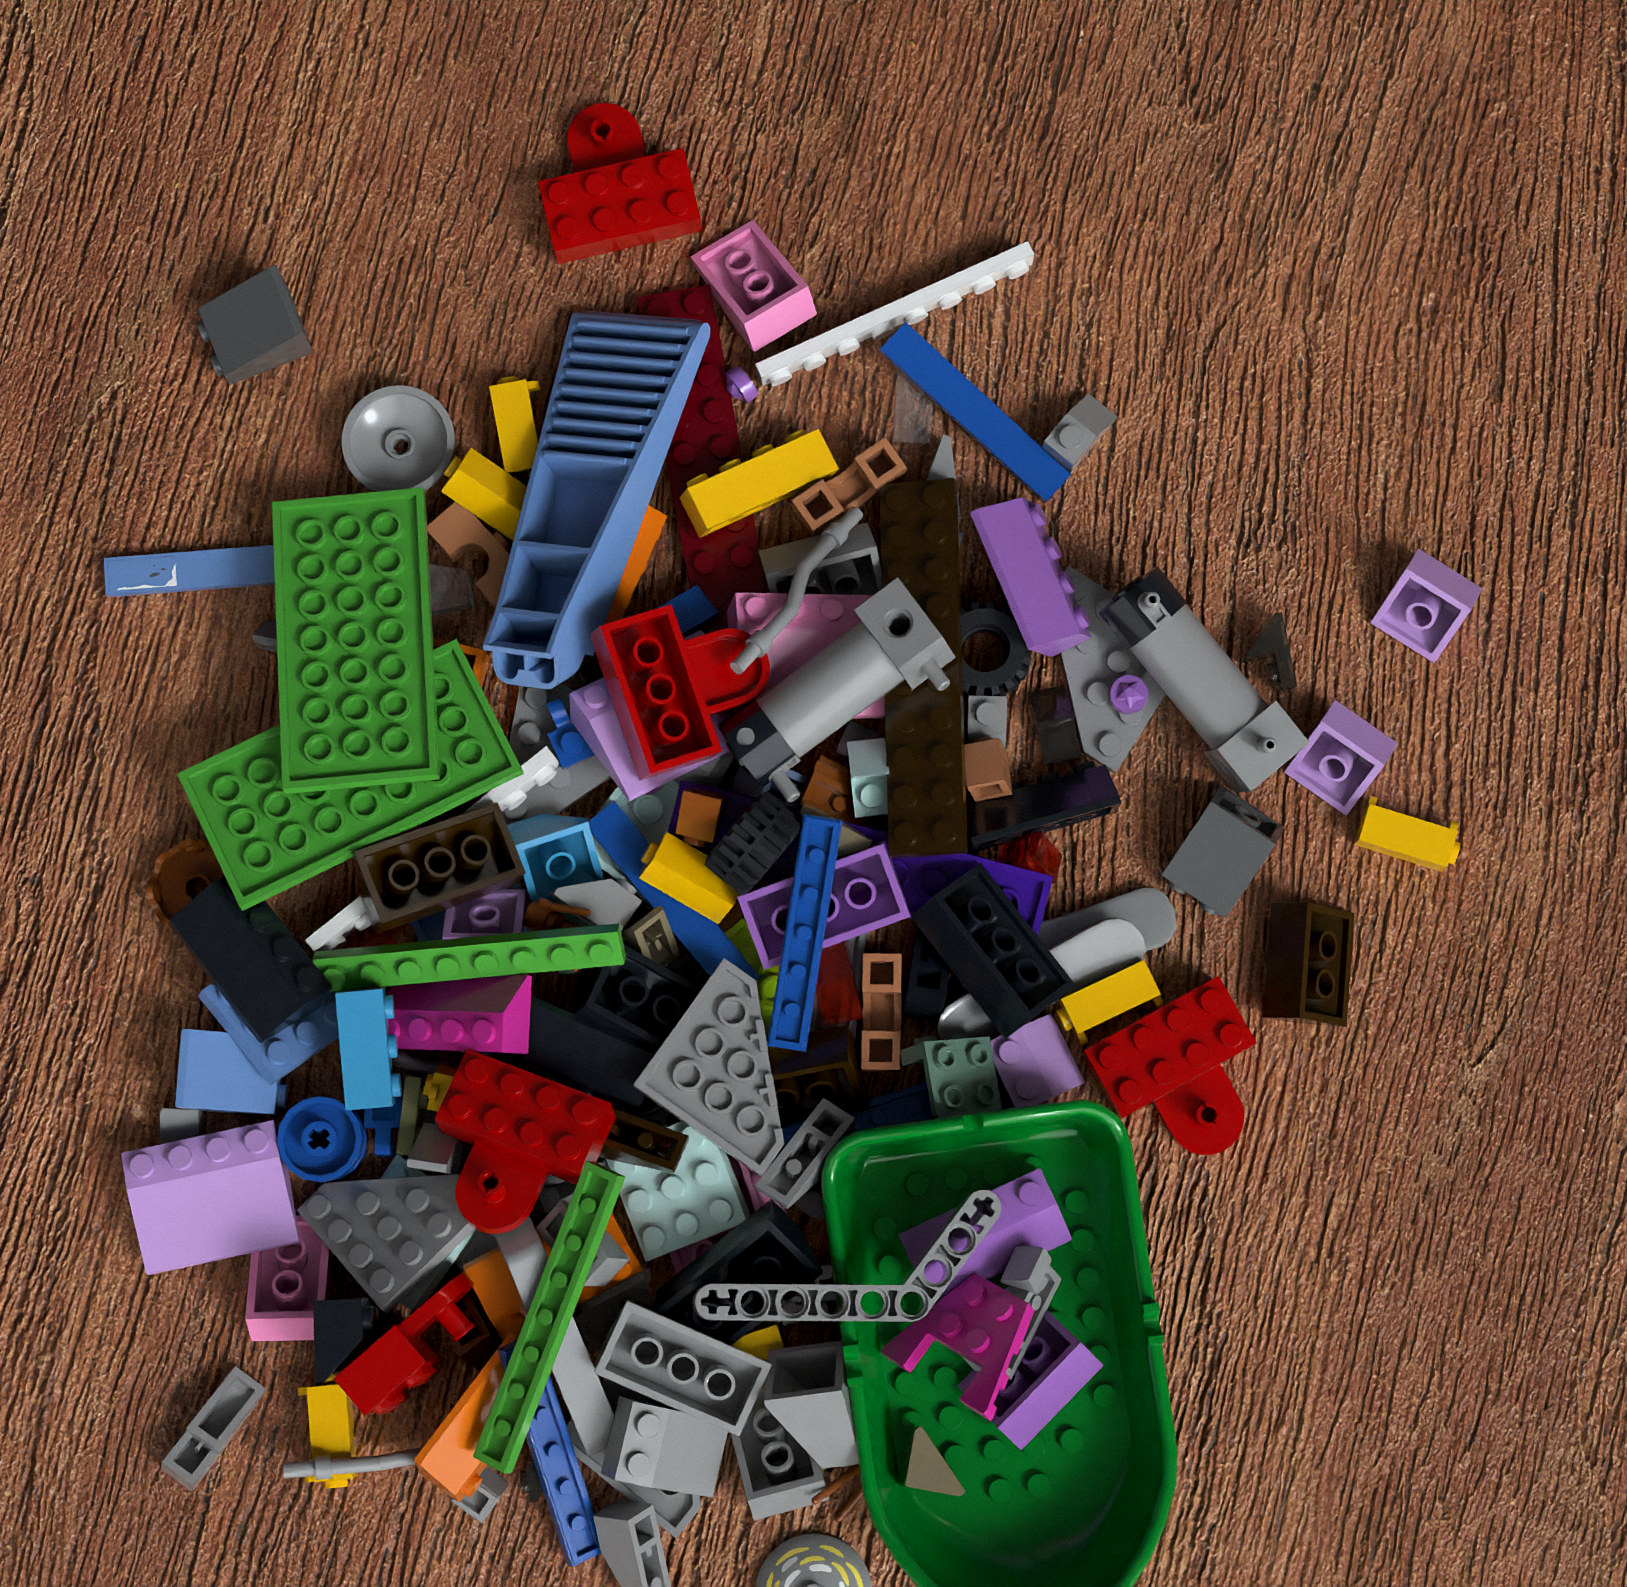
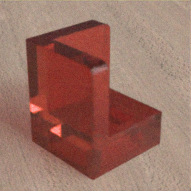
M1040 831L1006 843L1002 850L1000 862L1053 875L1052 884H1054L1057 880L1062 854Z

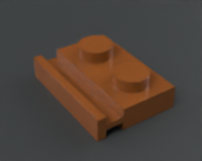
M823 755L817 756L814 760V767L808 774L795 806L801 809L806 802L836 819L870 828L875 816L855 818L850 770Z

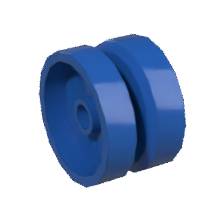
M321 1096L302 1100L289 1109L279 1125L277 1136L280 1157L288 1169L304 1180L321 1183L341 1181L357 1171L367 1155L369 1143L368 1132L364 1128V1120L356 1110L346 1111L344 1102ZM324 1133L329 1134L326 1139L330 1141L326 1148L318 1143L319 1137Z

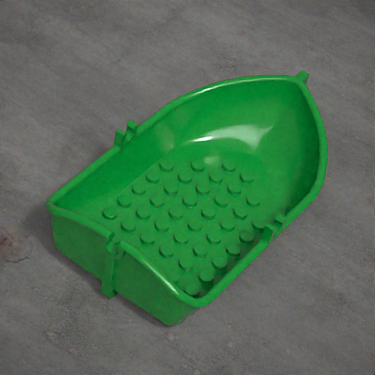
M1078 1099L861 1129L845 1136L833 1147L825 1159L822 1170L821 1193L834 1285H900L913 1266L898 1234L958 1207L969 1193L978 1190L992 1191L1040 1168L1072 1238L1071 1241L1047 1251L1052 1259L1050 1266L1062 1279L1047 1310L1104 1365L1038 1434L1020 1450L992 1421L967 1408L959 1400L963 1392L958 1385L973 1370L961 1355L934 1341L912 1372L909 1373L887 1360L880 1351L913 1322L839 1321L863 1497L874 1528L896 1563L917 1587H1133L1151 1560L1166 1525L1176 1488L1178 1449L1162 1344L1165 1341L1159 1323L1160 1307L1159 1302L1155 1301L1131 1140L1120 1117L1098 1102ZM1003 1273L988 1279V1281L1002 1289H1006L1009 1286L1000 1281ZM874 1292L865 1293L860 1302L862 1310L869 1315L875 1314L881 1304L879 1297ZM907 1292L902 1296L900 1305L903 1312L907 1315H913L918 1311L920 1302L917 1295ZM835 1293L837 1310H839L841 1306L840 1297ZM922 1426L966 1491L964 1494L953 1496L899 1485L908 1431L912 1427Z

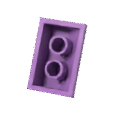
M1046 1310L1012 1380H1008L1005 1389L998 1392L994 1402L997 1410L991 1421L1022 1450L1104 1365ZM973 1369L958 1385L963 1393L979 1371Z

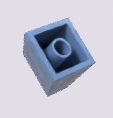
M194 1029L181 1030L175 1107L206 1112L280 1116L281 1108L287 1107L289 1095L288 1085H283V1077L270 1086L227 1032Z

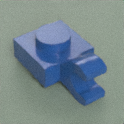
M561 698L548 703L547 707L557 730L547 735L562 769L565 770L596 756L574 724L571 723Z
M402 1089V1096L395 1097L396 1104L394 1106L365 1109L364 1128L376 1129L375 1155L377 1157L394 1156L393 1129H399L404 1089Z

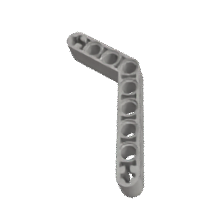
M530 1216L520 1226L511 1231L493 1234L527 1313L549 1259ZM572 1316L551 1371L582 1445L589 1457L607 1449L614 1414L598 1375L594 1373V1366Z
M978 1190L969 1193L900 1285L708 1284L703 1285L695 1292L692 1301L693 1309L698 1316L706 1320L918 1321L926 1316L994 1225L1001 1213L1000 1200L995 1193L989 1190ZM985 1199L988 1202L985 1209L989 1214L978 1216L971 1224L979 1228L976 1232L970 1224L960 1221V1218L962 1216L965 1220L971 1219L977 1210L973 1202ZM953 1229L962 1230L967 1237V1244L961 1251L953 1250L949 1246L948 1236ZM931 1260L939 1262L943 1268V1276L937 1283L928 1281L924 1274V1268ZM709 1290L714 1291L716 1298H730L728 1290H735L732 1299L735 1314L728 1315L730 1306H717L714 1309V1314H710L708 1307L701 1306V1298L708 1297ZM747 1291H755L761 1297V1308L755 1314H748L741 1307V1298ZM788 1291L797 1293L801 1298V1308L795 1314H788L781 1307V1298ZM828 1291L835 1292L841 1300L840 1309L832 1315L827 1314L821 1308V1298ZM867 1292H874L880 1299V1308L873 1315L865 1313L861 1308V1298ZM907 1292H912L919 1298V1309L913 1315H907L901 1309V1298Z

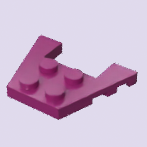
M973 1273L936 1303L925 1317L914 1321L886 1344L880 1353L887 1360L911 1373L932 1343L937 1341L981 1367V1370L959 1400L967 1408L991 1421L997 1410L994 1402L998 1392L1005 1389L1009 1379L1006 1371L1012 1355H1018L1035 1310L1026 1301Z

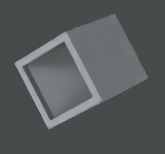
M842 1340L769 1350L768 1361L772 1363L765 1382V1407L822 1469L859 1464Z

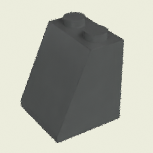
M277 265L265 269L198 308L202 320L196 322L204 343L211 341L215 354L209 356L217 376L224 375L230 385L314 353L288 285Z
M1221 785L1163 871L1162 876L1167 879L1166 883L1176 892L1180 894H1186L1187 892L1198 899L1199 906L1206 912L1217 916L1219 913L1226 918L1275 847L1284 826Z

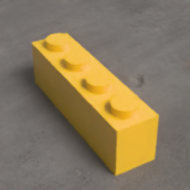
M805 429L799 430L784 439L786 444L774 449L772 444H768L753 452L752 456L754 458L744 463H741L740 459H735L719 468L721 473L708 478L705 473L686 483L688 488L679 498L699 538L802 492L822 479L824 481L830 479L839 468L819 429L808 434Z

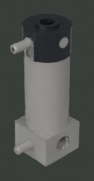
M1158 566L1144 576L1139 575L1111 598L1113 601L1099 612L1100 616L1110 626L1125 647L1134 653L1209 746L1203 751V754L1235 793L1252 791L1310 743L1277 701L1266 703L1186 605V600Z
M898 577L854 609L861 619L859 623L758 698L749 701L717 725L727 740L725 744L748 774L751 773L762 787H765L772 781L787 802H793L798 799L800 792L785 772L801 761L800 757L901 682L906 680L912 690L928 678L939 691L946 689L950 685V680L941 668L956 657L943 636Z

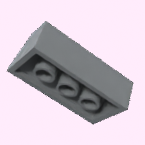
M626 1300L596 1358L594 1373L740 1436L772 1363L630 1300Z

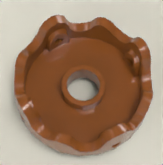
M185 839L163 852L155 861L153 873L146 884V896L159 920L170 929L172 928L168 925L169 920L193 900L188 893V888L192 881L204 879L209 886L225 876L210 843L200 839Z

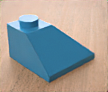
M540 814L507 825L526 872L522 880L530 903L537 899L540 900L542 897L555 902L548 895L552 890L559 887L604 880L587 818Z

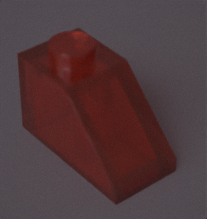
M846 941L822 949L816 994L826 1027L864 1019L850 950Z

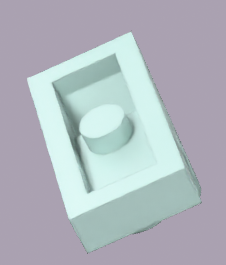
M885 738L847 742L855 818L888 815L887 774H889V767H886Z

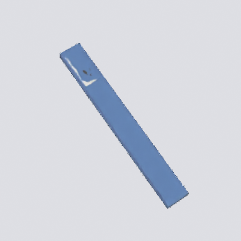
M273 545L104 558L105 593L107 597L275 585Z

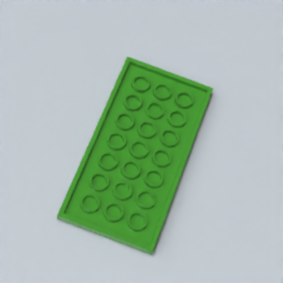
M424 488L272 502L282 790L285 794L440 779L426 495Z
M457 639L433 650L440 779L285 794L282 790L280 724L177 773L242 911L352 858L354 851L389 840L524 774Z

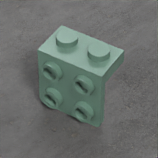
M961 1033L946 1037L947 1040H937V1036H925L914 1039V1046L900 1051L903 1066L924 1065L931 1112L935 1119L1001 1110V1100L989 1036L970 1038L969 1033Z

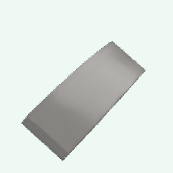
M235 1366L187 1426L184 1435L162 1461L161 1469L193 1492L265 1393L266 1388Z

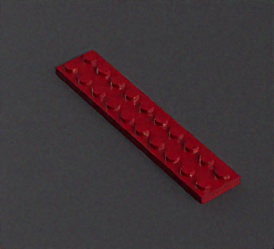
M710 285L637 297L640 315L697 319L708 323L710 326V337L666 455L690 588L696 585L699 586L720 613L715 620L702 630L704 634L728 628L727 609L735 593L768 592L758 552L760 549L753 514L699 538L679 498L688 488L686 483L691 479L705 473L708 478L721 473L719 470L721 466L735 459H740L741 463H743L732 399L727 391V378L724 375L726 373V366Z

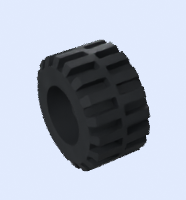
M986 601V605L979 606L978 602L970 603L969 608L965 610L961 607L962 646L964 641L974 634L989 633L998 637L1007 650L1004 664L991 672L974 670L967 665L962 657L963 694L967 696L966 700H968V696H1006L1010 691L1013 693L1027 675L1032 659V651L1028 650L1014 615L1009 613L1010 608L1004 605L998 608L994 606L995 602Z
M768 791L764 792L755 799L707 856L705 866L739 895H743L755 886L801 831L803 821Z

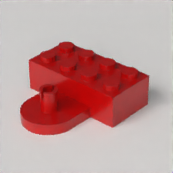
M598 103L588 106L579 112L571 122L567 136L574 173L538 181L557 264L702 231L701 218L684 148L646 156L638 122L629 111L616 104Z
M672 604L600 625L590 634L639 781L711 759L722 751L710 715L742 706L753 700L763 691L769 678L770 664L767 653L761 658L757 657L742 674H736L730 667V663L746 647L745 642L751 634L740 629L727 628L684 641Z
M1219 976L1081 1053L1112 1110L1120 1119L1152 1102L1174 1141L1184 1150L1204 1156L1214 1155L1228 1149L1235 1143L1242 1132L1244 1125L1243 1105L1221 1063L1257 1044Z
M467 1049L435 1117L442 1134L473 1145L455 1188L456 1203L466 1222L484 1233H505L517 1228L528 1218L548 1174L577 1185L585 1162L597 1161L616 1119L611 1103Z
M465 1272L459 1274L442 1287L400 1325H394L333 1378L364 1416L376 1413L379 1416L382 1413L395 1411L411 1397L407 1392L408 1389L425 1385L441 1371L437 1364L443 1360V1357L422 1334L436 1320L441 1323L455 1342L460 1340L475 1326L456 1305L475 1285Z

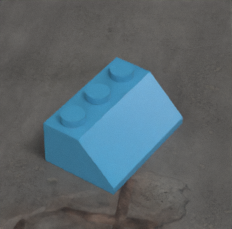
M385 987L336 992L345 1110L394 1106L396 1104L395 1097L402 1096L400 1073H393L392 1058L398 1057L396 1034H389L388 1019L395 1018L393 995L386 996Z

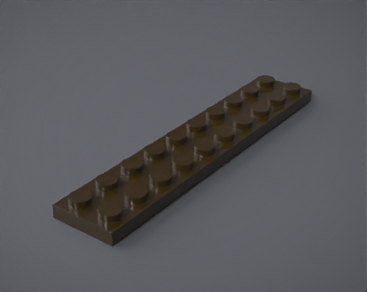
M954 478L885 484L880 487L882 589L898 577L943 636L956 657L941 668L950 680V685L942 691L937 690L928 678L913 690L904 680L885 694L886 767H889V774H887L889 856L895 859L968 853L957 482Z

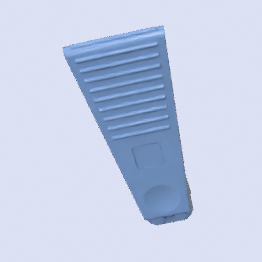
M586 311V313L573 312L571 315L497 607L483 643V650L492 651L494 672L502 682L518 686L552 689L575 674L583 661L584 655L593 656L595 650L590 634L606 622L710 337V326L708 323L697 319Z

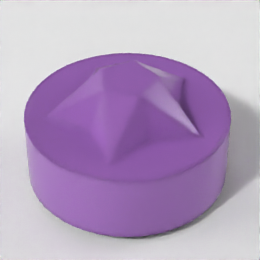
M739 366L732 367L724 374L727 378V391L733 398L742 399L747 404L758 396L755 385Z
M1124 675L1113 683L1109 699L1113 708L1118 712L1126 715L1135 714L1145 706L1148 699V688L1139 677Z

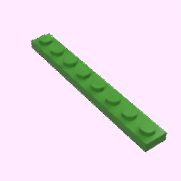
M617 923L315 951L313 963L332 986L331 991L624 965L626 954L620 925Z
M594 1161L585 1162L473 1454L474 1458L502 1473L513 1472L625 1180V1176Z

